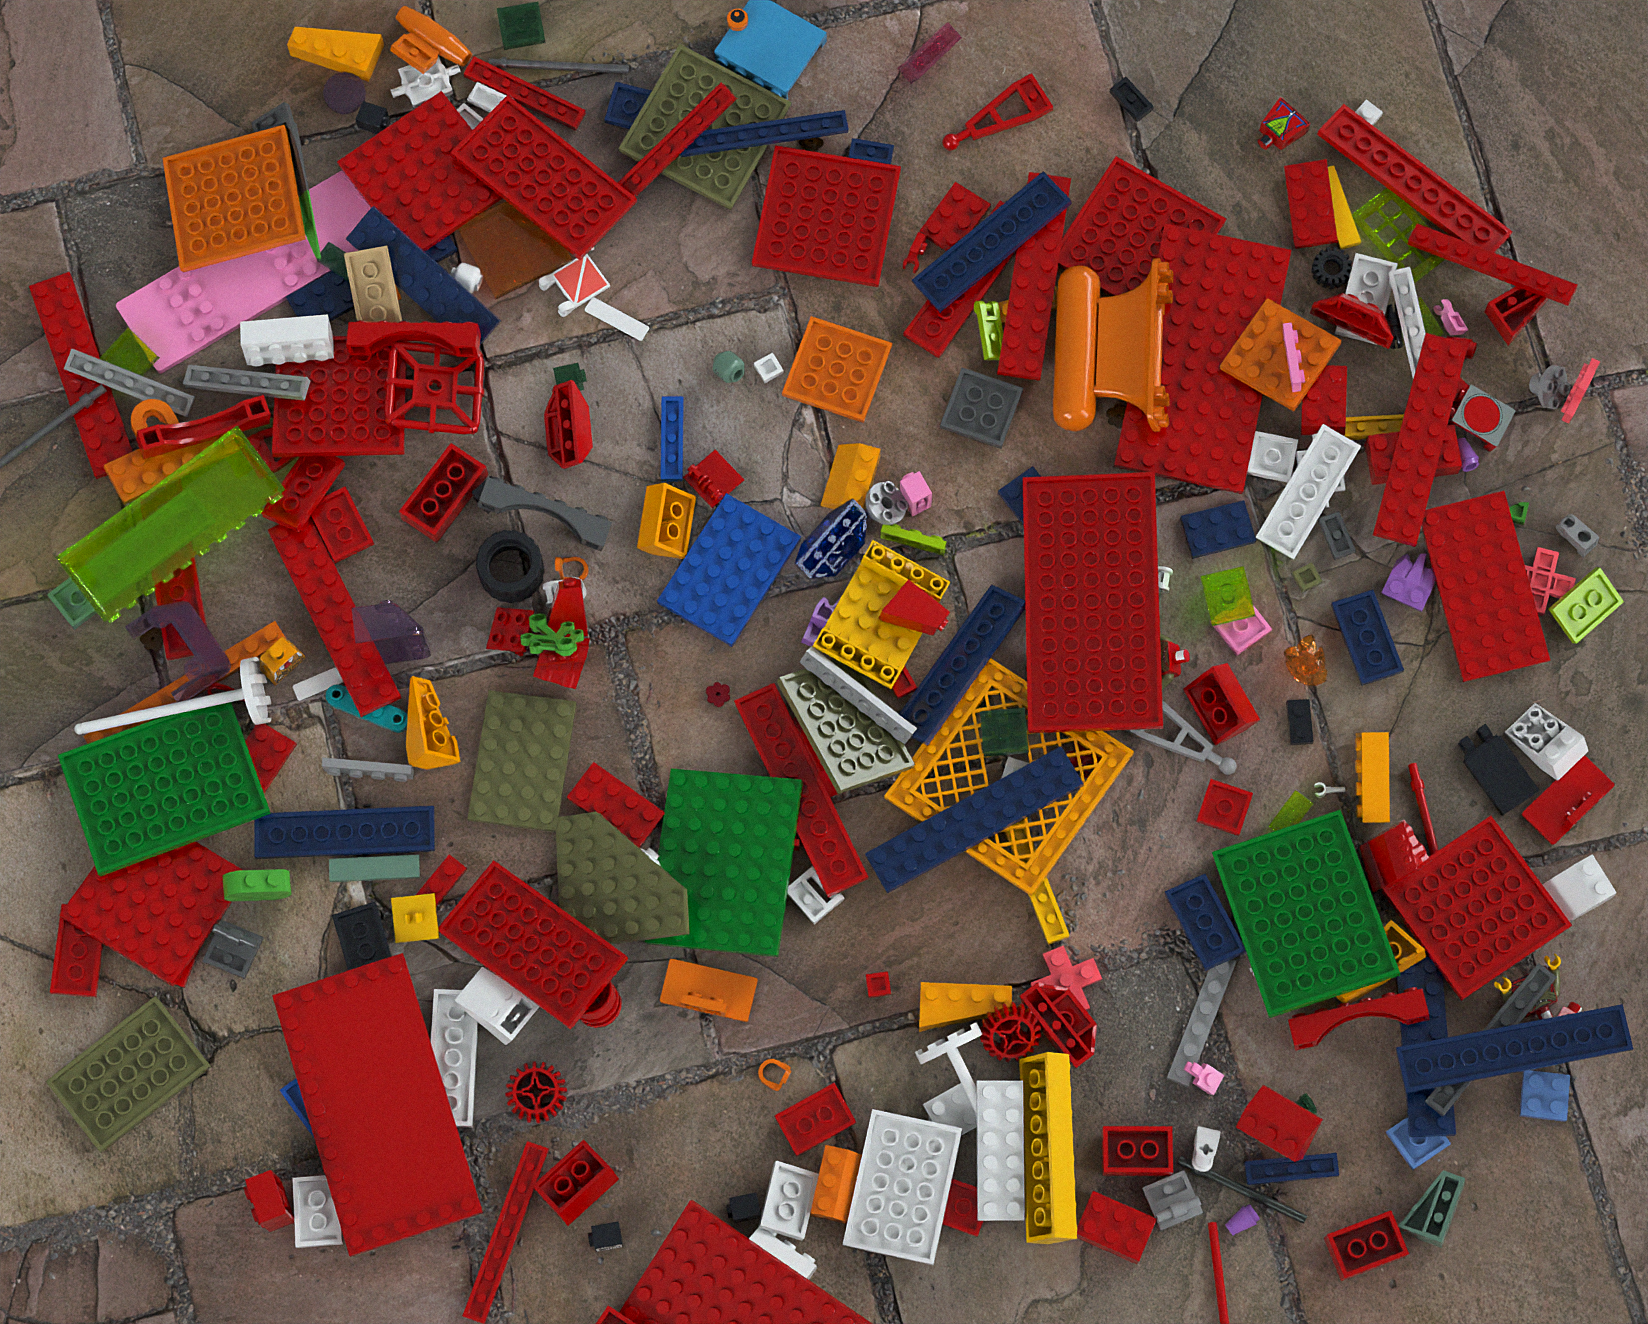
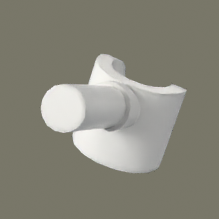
M1322 782L1314 785L1315 788L1322 787L1324 789L1322 793H1315V796L1318 798L1324 797L1327 793L1345 792V787H1326Z

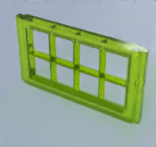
M1388 188L1384 189L1352 214L1354 222L1390 262L1398 264L1397 270L1406 268L1401 261L1412 252L1417 255L1422 263L1411 270L1414 283L1446 260L1434 254L1425 259L1418 252V248L1408 245V239L1404 235L1414 229L1417 223L1425 227L1428 226L1408 203ZM1393 199L1401 209L1388 218L1380 208ZM1377 211L1384 218L1385 222L1373 230L1365 219ZM1405 213L1413 223L1401 232L1393 224V221ZM1387 225H1390L1398 235L1385 244L1377 233ZM1399 239H1402L1410 249L1397 257L1389 247Z

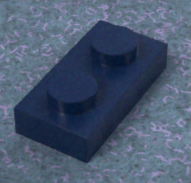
M852 138L849 158L891 164L894 145Z

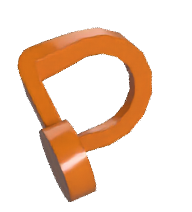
M555 557V570L559 571L560 580L571 578L564 577L563 564L576 561L580 562L584 567L582 575L578 577L583 581L589 571L585 560L580 557Z
M768 1059L760 1065L758 1076L763 1084L775 1091H779L783 1083H786L791 1073V1067L779 1060ZM773 1063L785 1070L779 1084L764 1078L763 1069L766 1065Z

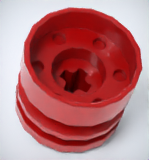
M611 981L580 1018V1021L586 1026L593 1028L605 1027L619 1016L622 1008V998Z

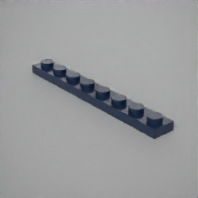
M845 110L705 130L680 154V158L848 133Z

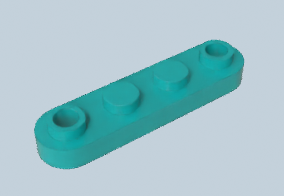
M339 684L332 685L326 691L327 702L336 709L396 733L407 729L408 715L399 708L388 704L361 717L345 686ZM335 692L341 693L338 698H334L333 694ZM401 717V721L395 723L394 718Z

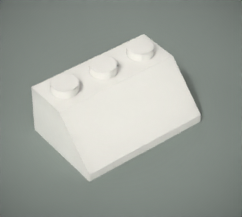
M757 1228L749 1238L751 1241L808 1280L817 1269V1266L814 1264L815 1259L806 1253L803 1255L795 1251L796 1246L787 1240L781 1242L776 1238L777 1233Z

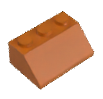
M825 1145L810 1212L812 1217L847 1224L861 1163V1154Z

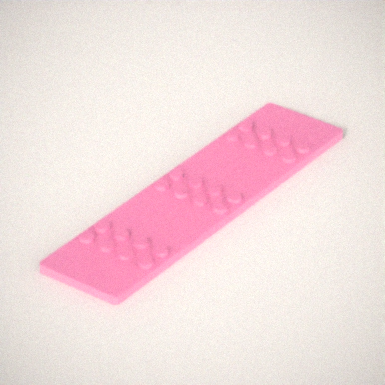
M342 170L309 189L321 260L315 257L306 237V240L184 273L178 266L117 302V310L159 374L164 373L240 328V322L251 321L287 300L286 296L346 264L344 253L358 251L346 240V237L371 207Z

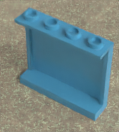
M749 0L743 8L748 15L747 27L742 31L728 30L714 51L717 64L730 68L734 73L788 100V92L819 46L823 48L827 42V32L770 0Z

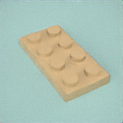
M382 246L344 253L357 321H402L388 247Z

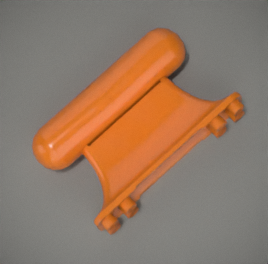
M1154 258L1147 278L1139 286L1126 293L1100 298L1099 276L1095 271L1086 266L1077 265L1069 267L1060 275L1057 291L1053 417L1054 421L1061 428L1077 432L1089 427L1096 415V397L1121 399L1139 407L1146 414L1148 423L1154 432H1159L1161 427H1168V414H1165L1164 407H1161L1169 406V394L1165 393V387L1161 386L1163 315L1165 314V304L1172 303L1173 301L1172 290H1169L1168 283H1173V271L1169 270L1168 262H1161L1160 258Z

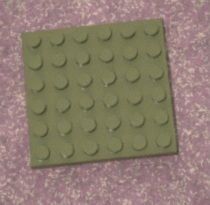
M679 44L618 151L639 162L721 82L734 94L737 100L706 130L784 119L792 102ZM769 145L681 158L679 155L661 174L732 210Z

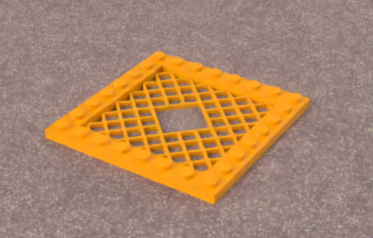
M990 658L930 744L927 746L922 743L912 757L915 763L914 767L901 772L884 795V798L919 822H923L951 807H944L942 796L955 794L956 803H958V793L970 791L971 795H973L974 790L984 789L989 786L984 758L1027 750L1029 763L1035 760H1032L1030 749L1043 747L1044 755H1046L1047 746L1058 745L1062 747L1064 743L1074 742L1076 752L1066 755L1068 758L1077 757L1079 767L1075 768L1076 772L1080 771L1084 786L1079 789L1073 799L1070 793L1068 794L1069 800L1055 801L1042 808L1054 807L1056 818L1044 820L1041 809L1039 810L1040 821L1028 823L1026 817L1024 818L1025 824L1011 825L1001 831H1010L1011 842L999 843L997 833L995 834L996 844L986 839L964 851L1030 896H1033L1131 759L1134 751L1104 731L1062 732L1069 737L1067 739H1060L1059 732H1056L1057 740L1045 742L1043 733H1040L1042 743L1029 745L1028 734L1034 733H1028V730H1026L1025 720L1028 719V715H1024L1022 709L1023 707L1028 710L1027 681ZM1000 694L1002 704L990 706L988 696ZM1004 695L1014 702L1005 704ZM985 698L987 707L978 708ZM1019 706L1020 716L1008 718L1006 708ZM1003 709L1005 719L993 721L991 711ZM987 711L989 722L977 724L975 713ZM972 716L974 725L965 726ZM1021 721L1023 731L1011 733L1009 723ZM1006 723L1008 734L995 736L993 725ZM990 726L992 737L980 739L978 728ZM975 729L977 739L964 742L962 731ZM960 733L961 742L952 744ZM1024 735L1026 746L1014 748L1012 737ZM1009 738L1011 749L998 751L996 740ZM993 741L995 752L983 754L981 743ZM978 744L979 754L967 756L965 746ZM1078 744L1082 745L1088 750L1079 752ZM962 747L964 757L951 759L950 749ZM947 751L948 760L939 761ZM1092 754L1094 765L1082 767L1080 756ZM1096 755L1101 758L1099 763H1097ZM980 759L982 769L970 771L968 761ZM965 761L967 772L954 774L952 763ZM949 764L951 775L939 777L937 766ZM934 769L936 778L926 779ZM1094 769L1085 781L1083 771ZM983 773L985 784L972 786L971 775ZM968 776L969 787L957 789L955 778ZM952 779L954 790L941 792L939 781ZM936 782L938 793L926 795L924 784ZM920 786L922 789V794L917 792ZM939 797L941 807L929 800V798ZM1068 805L1059 817L1057 806ZM1056 822L1049 833L1046 834L1045 824ZM1041 825L1043 836L1031 838L1029 827ZM1026 828L1028 839L1015 841L1013 830ZM1043 840L1034 852L1032 842ZM1029 843L1031 854L1018 856L1016 845ZM1013 846L1014 855L1010 854L1002 847ZM1030 858L1027 863L1021 861L1022 859Z

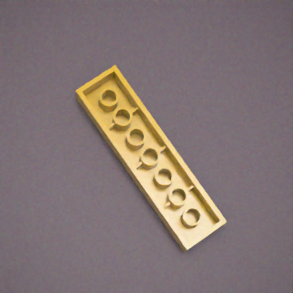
M1045 1052L1019 1059L1020 1081H1023L1026 1243L1052 1244L1077 1239L1069 1054Z

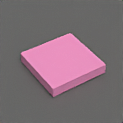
M1246 595L1210 620L1212 626L1236 656L1272 631V628Z

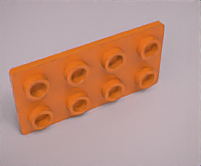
M670 959L660 1002L748 1022L758 979Z

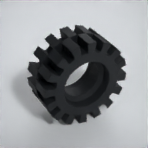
M1327 247L1325 251L1322 249L1315 256L1311 269L1313 279H1317L1316 283L1318 285L1322 283V287L1325 289L1327 286H1330V289H1334V286L1340 288L1341 284L1344 285L1347 279H1349L1352 270V261L1348 260L1349 255H1344V250L1342 249L1340 252L1337 251V247H1334L1333 250H1330V247ZM1329 261L1337 263L1340 267L1339 273L1335 275L1327 274L1323 267L1324 264Z

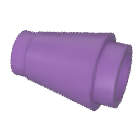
M1466 438L1457 439L1462 470L1464 472L1474 470L1479 466V457Z
M1250 1204L1246 1207L1243 1205L1225 1226L1232 1235H1235L1257 1225L1256 1222L1260 1218Z

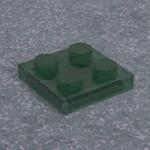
M538 1L497 8L504 50L546 43Z
M1025 708L980 712L984 757L1029 753Z

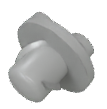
M1557 365L1548 367L1543 374L1540 371L1534 374L1529 382L1530 391L1539 397L1541 405L1554 410L1558 408L1564 396L1569 394L1571 387L1570 383L1567 382L1565 368Z
M890 481L873 485L866 494V511L871 519L881 524H896L904 517L908 509V503L902 493Z

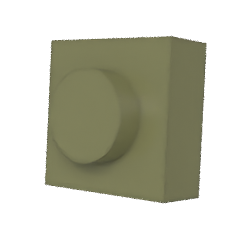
M1312 562L1293 571L1291 574L1302 593L1322 583V579Z

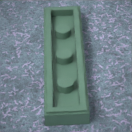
M419 855L329 859L330 882L420 878Z

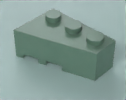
M1443 1170L1418 1203L1413 1206L1409 1214L1398 1225L1400 1232L1442 1248L1465 1186V1178Z

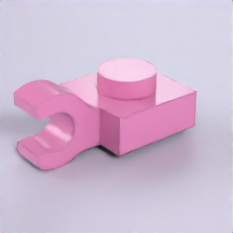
M1448 299L1441 301L1444 305L1443 310L1440 305L1433 307L1437 315H1442L1440 318L1444 323V328L1451 336L1462 335L1468 331L1460 314L1454 312L1452 304Z
M1187 1061L1184 1067L1186 1072L1195 1077L1193 1084L1210 1095L1215 1094L1224 1077L1222 1073L1205 1063L1200 1066L1195 1062L1192 1064Z

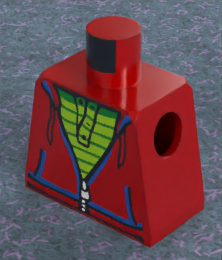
M1280 97L1261 123L1259 131L1263 136L1258 140V144L1264 150H1267L1272 144L1278 149L1283 150L1308 132L1310 122Z

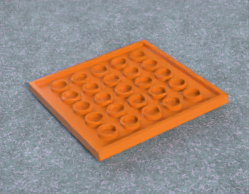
M285 125L162 158L179 267L183 273L306 240L289 138Z

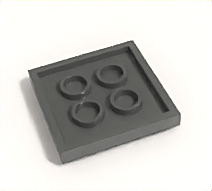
M961 368L940 428L1002 449L1023 388Z

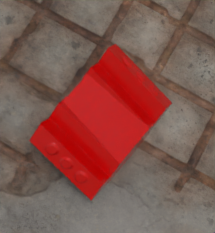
M584 638L583 641L576 642L577 650L570 656H561L555 650H544L538 654L533 677L576 689L589 650L590 638Z
M1405 820L1400 821L1360 845L1361 858L1365 864L1364 868L1368 874V882L1371 884L1373 893L1389 883L1408 875L1429 858L1425 847L1419 843L1413 829Z

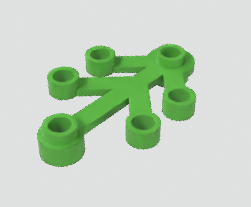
M541 613L531 615L529 617V625L534 632H541L544 635L525 633L520 636L521 645L529 646L530 653L540 654L544 650H555L561 656L572 655L577 650L576 642L584 640L583 630H575L574 623L570 621L563 622L561 628L555 633L547 626L546 615Z

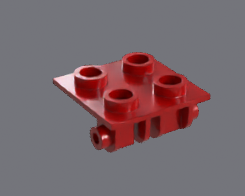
M716 449L698 465L692 464L687 469L689 472L683 477L711 508L716 506L726 493H731L744 481L741 475Z
M497 607L486 649L515 652V655L523 656L527 652V646L521 645L520 636L525 633H532L529 617L535 611Z

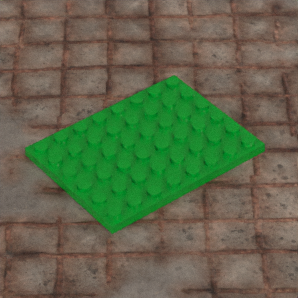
M231 702L160 717L58 754L99 876L271 814Z
M671 768L658 851L659 857L657 860L671 877L687 889L689 934L645 940L646 944L778 957L801 800L802 780Z
M1341 809L1212 852L1269 1018L1400 976L1398 965Z

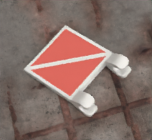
M588 254L581 260L576 258L552 274L539 279L541 290L545 291L556 283L569 300L558 306V313L561 317L567 316L578 306L610 288V284Z

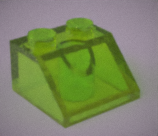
M1244 566L1200 576L1202 591L1212 626L1255 616Z

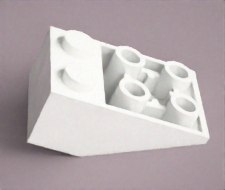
M1536 703L1504 732L1541 770L1557 781L1588 752L1583 735Z
M484 967L480 968L454 1000L457 1005L505 1045L515 1038L539 1008L534 1002Z

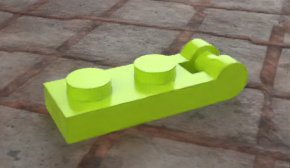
M976 301L974 303V312L978 318L984 360H999L1003 329L998 302L989 301L985 303L984 301Z

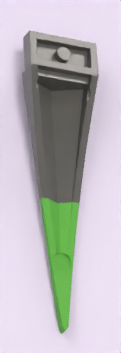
M283 102L251 122L254 133L285 125L287 128L305 235L315 257L321 260L297 123L294 122L290 105Z

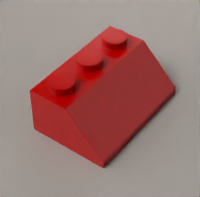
M1228 663L1212 666L1183 688L1215 746L1246 731L1260 721Z
M1262 1085L1244 1109L1236 1128L1296 1162L1303 1159L1323 1119L1271 1088Z
M583 1139L532 1187L561 1220L569 1226L613 1186L619 1178L611 1167Z

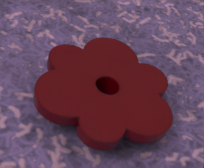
M715 682L713 686H708L706 688L707 701L714 703L716 707H722L725 702L730 700V687L726 684L721 685L719 682Z

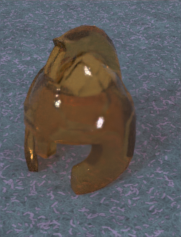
M1312 634L1302 638L1297 646L1286 648L1284 656L1288 671L1297 681L1305 685L1316 686L1327 681V669L1325 668L1326 658L1323 647L1321 646L1317 650L1316 640Z

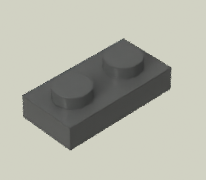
M1339 511L1318 519L1334 560L1355 553V547Z

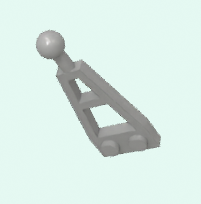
M1163 700V713L1182 729L1174 743L1144 732L1145 729L1125 730L1140 740L1204 763L1205 759H1208L1218 765L1221 773L1225 775H1231L1236 770L1237 765L1234 759L1230 757L1222 758L1212 752L1213 745ZM1187 734L1204 748L1202 753L1180 746Z

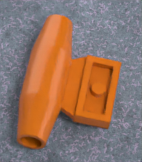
M403 6L398 11L396 20L409 34H403L391 45V52L422 74L437 63L438 55L462 67L468 64L472 57V52L454 34L430 17L412 8Z

